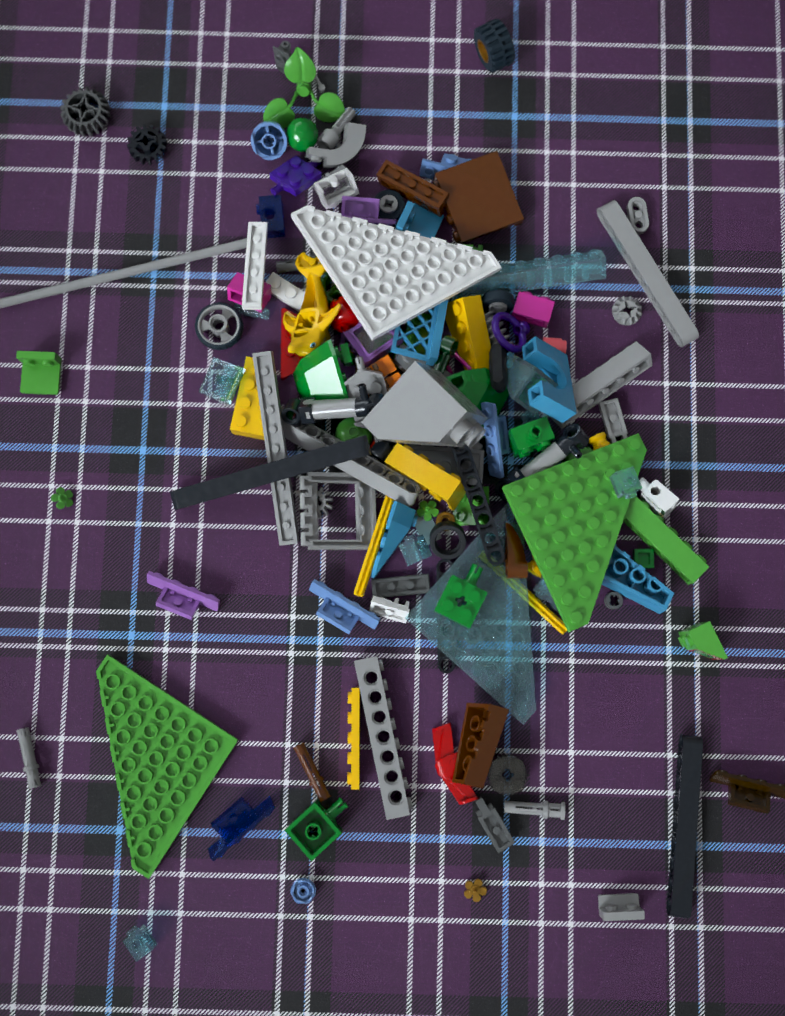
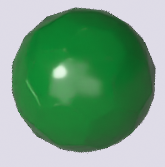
M304 117L294 119L286 130L288 143L294 150L305 152L309 147H314L317 144L319 138L318 129L310 119Z

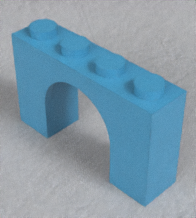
M535 336L522 346L523 360L539 369L548 378L550 384L541 380L528 390L529 405L564 423L577 414L568 356Z

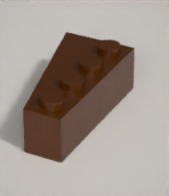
M466 704L452 782L477 788L484 787L509 709L492 704Z

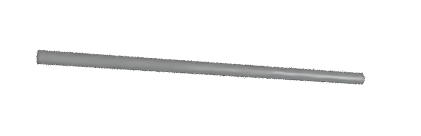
M247 238L1 298L0 308L244 249L247 246Z

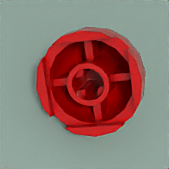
M343 296L339 297V300L331 301L329 310L337 304L342 306L338 315L330 323L334 330L343 333L360 323Z

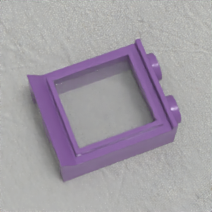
M358 323L350 330L343 332L345 340L351 344L356 355L363 356L364 365L368 367L390 353L395 329L372 341L361 323ZM403 339L397 341L396 347L403 343Z

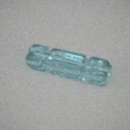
M234 304V307L240 314L244 313L243 315L255 318L261 317L264 320L269 319V309L264 308L261 313L255 310H243L242 305Z

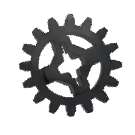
M143 124V129L137 126V132L131 131L132 137L127 138L129 142L127 148L130 150L131 157H134L136 162L140 160L142 165L146 161H148L149 165H152L153 160L158 163L159 157L164 158L162 152L168 151L165 134L161 133L160 128L154 129L153 125L147 128Z

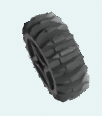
M79 87L77 92L72 89L73 94H66L67 100L62 99L63 105L60 106L62 111L60 114L64 125L77 136L81 134L85 138L88 133L92 137L93 132L99 135V129L105 130L104 124H109L108 119L111 118V109L107 99L94 88L90 90V88L86 87L83 90ZM91 103L97 104L99 108H95ZM73 116L80 118V122L74 120Z

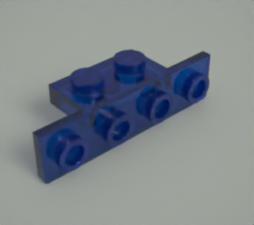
M270 796L255 809L241 797L211 822L212 828L221 836L217 842L208 848L212 861L222 857L227 849L233 844H237L263 818L271 815L275 805Z

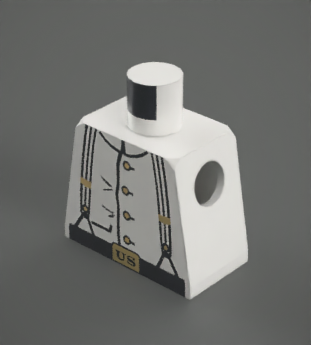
M642 477L635 484L642 491L639 499L647 502L654 514H659L664 519L675 509L679 498L658 480H654L650 484Z

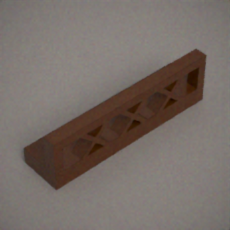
M387 159L376 174L379 184L389 190L398 192L407 200L442 217L444 214L443 205L449 197V192Z

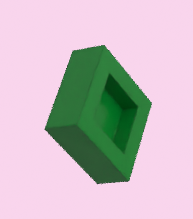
M633 549V561L645 569H653L654 549Z

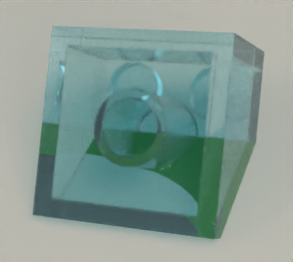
M213 358L199 393L219 403L230 405L246 369Z

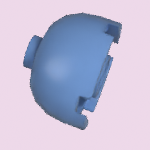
M275 121L259 123L251 135L253 151L265 160L279 158L285 152L288 145L285 129Z

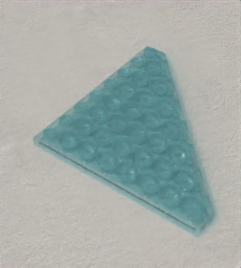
M507 503L493 518L504 553L505 523L512 525L525 550L524 535L509 503ZM492 533L487 534L485 542L493 543L496 538L495 535ZM478 535L405 619L500 705L509 709V713L524 725L536 711L527 579L506 578L505 562L501 566L491 565L486 557L480 535ZM494 552L491 555L493 562H498L502 558V554L499 552ZM472 564L478 565L474 572L475 574L479 566L484 569L476 585L488 593L471 628L467 629L434 612V609L451 575L462 580L466 579ZM463 597L455 599V601L458 602V607L466 604L465 602H463Z

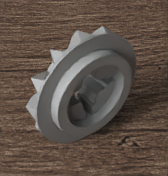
M623 296L613 304L612 315L622 325H633L642 315V306H640L638 300L633 299L631 296ZM625 305L628 309H633L630 311V315L627 312H621L625 309Z

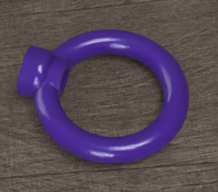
M507 312L496 313L491 322L496 340L509 352H521L522 346L527 342L526 335L530 332L529 324L526 321L519 322L513 315ZM501 319L512 324L513 333L519 337L518 345L509 343L502 335L499 328V321Z

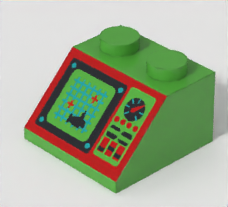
M710 621L697 623L678 632L680 635L678 637L679 642L686 650L712 660H725L728 658Z

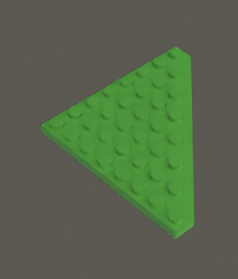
M639 433L584 454L579 459H571L502 487L568 633L587 625L592 615L647 451Z
M106 655L96 670L97 679H99L100 696L111 745L110 751L116 772L117 789L121 799L120 805L125 821L128 848H130L131 865L134 870L150 879L239 739L114 657Z

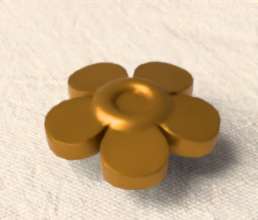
M475 879L474 884L471 880H468L465 883L466 890L464 891V896L468 899L472 897L474 902H479L481 900L480 895H486L487 893L486 887L482 886V880Z

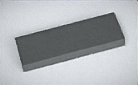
M429 574L371 579L372 594L377 597L388 598L431 593Z

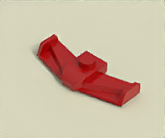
M451 722L433 728L435 767L438 775L441 776L459 805L477 800L478 797L471 786L452 782L458 752L454 753Z

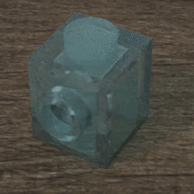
M634 466L616 471L609 477L618 499L622 497L626 499L637 496L636 492L642 489Z
M415 534L404 538V543L398 545L407 566L432 556L423 535L416 537Z
M144 924L139 928L136 925L126 932L127 937L122 941L136 962L152 951L157 945V942Z

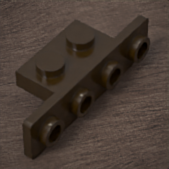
M725 770L715 771L710 776V782L728 786V805L767 814L770 812V796L785 799L784 784H772L763 779L755 780L748 778L746 775L730 774Z

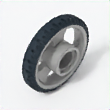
M215 302L207 305L199 312L195 320V332L198 339L203 345L213 350H225L232 347L240 340L244 330L241 314L228 303ZM222 310V315L215 314L209 321L204 320L210 312ZM235 317L237 329L235 334L231 336L229 335L230 326L228 320ZM218 323L224 324L221 329H215V326ZM211 330L214 336L221 338V342H212L203 333Z

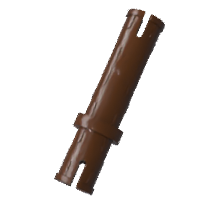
M303 742L294 747L293 749L310 781L309 785L313 787L319 801L322 802L331 797L323 782L324 777L323 775L320 776L305 743ZM303 754L305 755V757H306V759H307V761H308V763H309V765H310V767H311V769H312L311 771H310V769H309V767H308V765H307V763H306V761H305V759H304V757H303ZM313 773H314V775H315V777H316V779H317V781H318V783H319V785H320V787H321V790L319 789V787H318V785H317V783H316V781H315V779H314V777H313V775H312Z

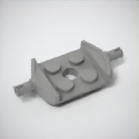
M363 356L356 357L355 361L358 370L344 382L349 398L360 397L358 385L361 383L366 384L368 393H381L385 396L387 388L383 373L368 370L365 368ZM354 417V425L366 428L361 423L365 417ZM374 436L375 442L383 441V440H381V439L378 440V439Z

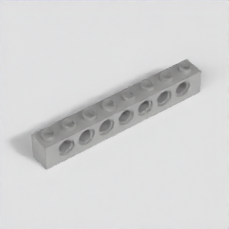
M377 656L356 660L354 664L386 820L410 815L409 810L413 809L411 797H406L405 789H409L407 777H402L401 770L405 768L403 758H398L397 750L400 749L398 737L394 738L393 730L396 729L395 720L390 718L389 710H392L390 698L386 699L385 696L388 686L386 679H382L381 671H384L382 659L378 660ZM368 672H375L377 674V681L375 683H369L366 680ZM374 691H378L382 697L377 703L372 702L370 699V694ZM377 711L384 712L385 720L377 722L374 719V714ZM381 731H387L390 735L389 739L385 742L380 741L378 738V734ZM389 750L393 753L394 757L391 761H385L382 758L384 751ZM395 771L398 774L397 779L394 781L388 780L386 777L387 772ZM399 791L402 797L400 800L394 801L390 797L391 793Z

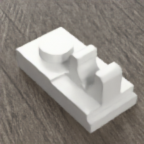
M373 595L369 611L378 616L406 624L410 602L406 601L405 605L398 604L399 598H395V601L392 602L383 597Z

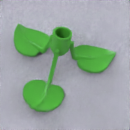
M297 47L286 61L284 67L286 77L291 82L297 83L295 94L290 104H287L284 98H275L270 101L265 108L263 120L275 121L283 128L288 127L295 118L291 107L298 95L302 97L311 95L313 101L317 104L314 108V114L323 122L337 121L346 109L341 98L333 92L323 93L319 97V101L316 99L314 91L311 90V81L316 76L315 65L309 55Z

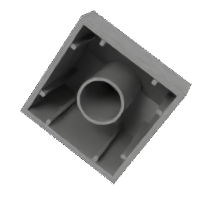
M414 361L361 423L377 439L403 444L462 447L466 444L470 448L478 443L486 433L482 425L488 417L440 371Z

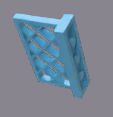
M448 300L433 307V310L432 308L428 310L432 316L430 320L425 321L421 314L417 316L422 323L421 325L414 327L410 320L406 322L411 330L405 334L400 326L395 328L390 352L426 361V365L434 366L439 356ZM425 327L429 334L427 337L422 338L417 330ZM414 333L419 341L411 344L406 336ZM403 339L408 347L405 349L397 348V341ZM422 344L425 349V355L417 353L414 347Z

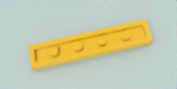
M352 687V692H348V704H352L351 712H348V724H351V732H348L347 741L348 744H351V752L347 753V764H351V772H347V784H351V790H359L360 688Z

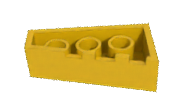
M481 296L462 297L448 302L445 319L452 337L459 340L457 348L459 356L472 369H489L491 344Z
M246 356L243 368L245 372L241 377L230 430L235 435L264 440L253 357Z
M397 443L384 461L386 465L407 478L414 480L421 490L426 491L428 489L433 498L439 502L442 499L446 501L448 508L454 511L466 494L460 481L461 478L454 473L448 474L445 472V468L438 463L433 465L428 462L429 459L421 453L419 455L415 454L410 446L406 444L402 446Z

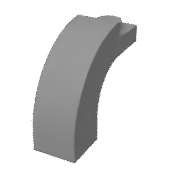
M348 122L344 126L343 141L339 148L328 150L309 147L306 150L305 158H311L310 161L321 162L323 160V168H335L345 164L361 149L365 139L366 125Z

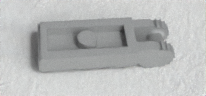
M614 398L598 403L610 444L616 442V437L621 436V440L628 438L618 399Z

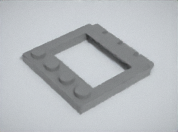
M308 472L306 476H299L300 490H306L307 492L300 493V509L307 510V512L300 513L301 529H307V532H301V546H308V550H368L376 526L375 489L348 473ZM318 483L355 484L356 540H319Z

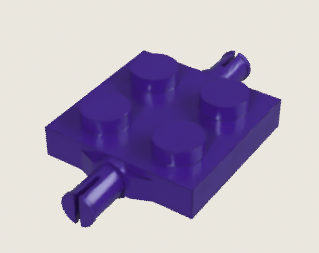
M294 156L269 173L270 179L277 184L270 189L271 193L275 196L281 191H287L296 197L315 182L322 179V172L316 169L321 162L311 161L307 163L298 156Z

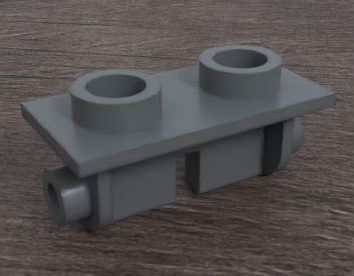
M286 40L278 48L273 46L276 67L282 73H285V63L292 55L290 52L291 44Z

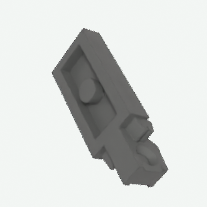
M481 796L474 800L479 808L476 811L477 818L496 851L500 853L515 844L495 807L491 803L486 805Z

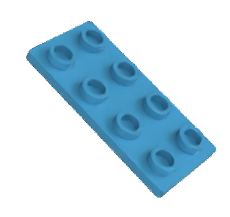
M408 201L395 229L419 233L420 236L427 238L435 237L444 215L439 217Z

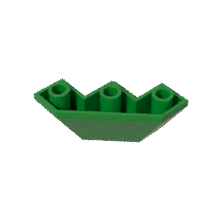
M327 340L303 357L294 370L293 377L300 399L302 397H315L316 400L348 398L344 384L347 378L345 372L341 373L337 360L340 357L337 346L333 347L331 340Z
M488 368L464 370L446 377L480 411L482 410V402L495 403L497 416H499L512 391L508 382L503 393L496 392L491 387Z

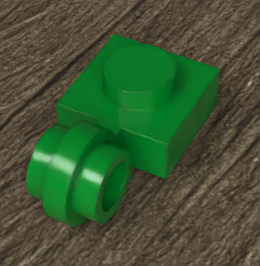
M348 343L341 344V351H339L341 363L347 367L353 366L355 364V355L351 352Z

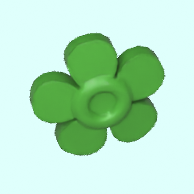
M62 487L57 488V494L51 496V500L57 502L56 507L63 509L65 506H72L73 501L69 498L73 496V493L70 490L65 491Z
M426 501L420 502V509L417 510L419 517L424 516L425 521H431L432 516H438L439 510L436 509L435 501H430L428 505Z

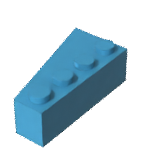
M615 544L602 585L658 614L666 611L674 592L656 577H652L645 571L646 569L643 566L638 565L625 551H621Z

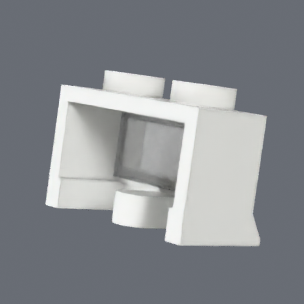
M347 168L314 183L320 201L326 209L334 208L341 203L342 196H356L359 194L353 174Z

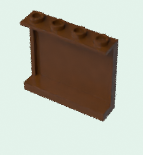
M498 151L435 173L432 184L449 192V197L443 208H445L447 213V223L449 226L452 225L454 230L452 235L456 243L458 242L463 245L466 242L511 225L516 227L522 224L524 217Z

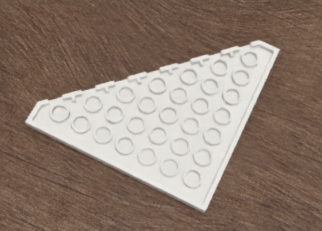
M310 205L291 213L292 220L372 341L501 270V265L490 251L484 250L482 252L474 250L470 246L447 243V240L423 237L419 233L408 230L404 232L396 230L392 226L368 223V220L361 218H349L341 216V213L317 210L314 206Z

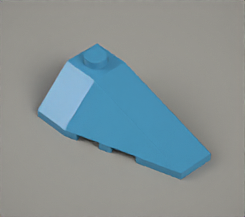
M393 502L386 524V531L382 537L380 550L377 553L371 572V579L376 578L409 533L411 526L415 527L418 516H415L416 510L400 502Z

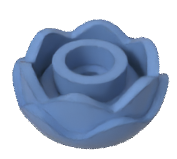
M300 878L293 883L290 893L296 903L308 904L316 894V887L310 879Z

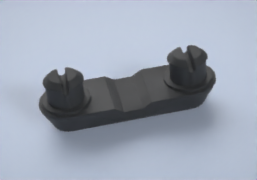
M494 344L489 351L491 387L496 392L503 393L508 385L506 349L500 344Z

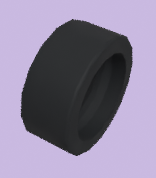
M443 521L436 524L430 532L429 542L431 550L437 557L451 560L457 558L466 547L464 529L453 521ZM441 531H455L459 537L457 547L451 550L441 549L436 542V538Z

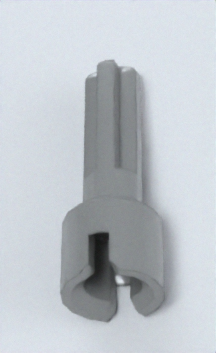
M348 107L331 129L327 128L318 138L317 145L322 149L333 150L339 142V135L344 130V126L354 118L356 111L352 107Z

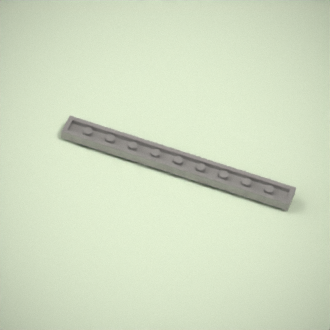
M273 351L253 353L252 356L267 462L270 463L287 458L288 455L283 419L281 417L282 412ZM290 477L271 483L279 546L300 543Z

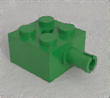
M547 416L514 427L508 432L509 446L513 457L519 456L520 459L531 455L530 453L535 450L542 452L551 445L555 438Z
M472 564L466 579L462 580L451 575L434 609V612L467 629L471 628L488 593L476 585L484 569L479 566L475 574L474 572L478 566ZM463 597V602H465L466 604L458 607V602L455 601V599Z
M341 797L328 809L324 808L316 799L285 829V832L311 862L342 834L343 829L338 825L335 818L348 808V805L345 802L343 803L344 800ZM311 826L318 827L317 833L310 832Z

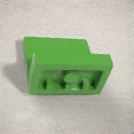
M17 351L16 358L23 363L20 392L22 394L58 395L62 358L55 352Z

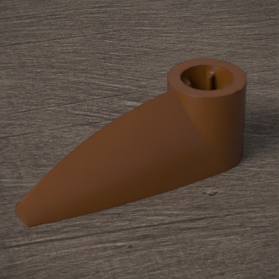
M505 523L506 578L527 579L528 564L522 543L512 525Z

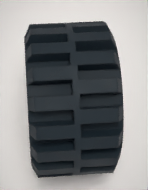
M496 18L475 28V48L482 64L488 71L494 73L514 63L515 50L513 41L502 21Z

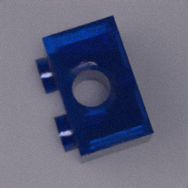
M281 195L259 196L256 211L257 215H260L261 221L257 222H267V239L285 237ZM268 215H274V218L267 219L266 217Z

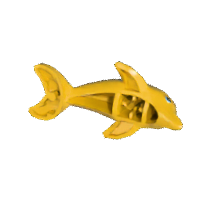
M302 252L296 258L295 266L307 278L304 300L297 317L289 311L284 313L283 324L285 329L291 334L288 352L305 357L331 338L328 331L329 325L338 315L342 306L337 304L329 310L327 296L321 282V276L326 270L317 257L312 258L307 256L305 252Z

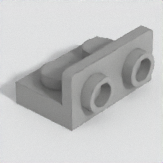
M637 893L598 895L599 916L603 921L645 919L644 910L639 906V895Z

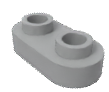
M633 197L626 207L627 216L636 233L640 235L649 227L647 206L644 199Z

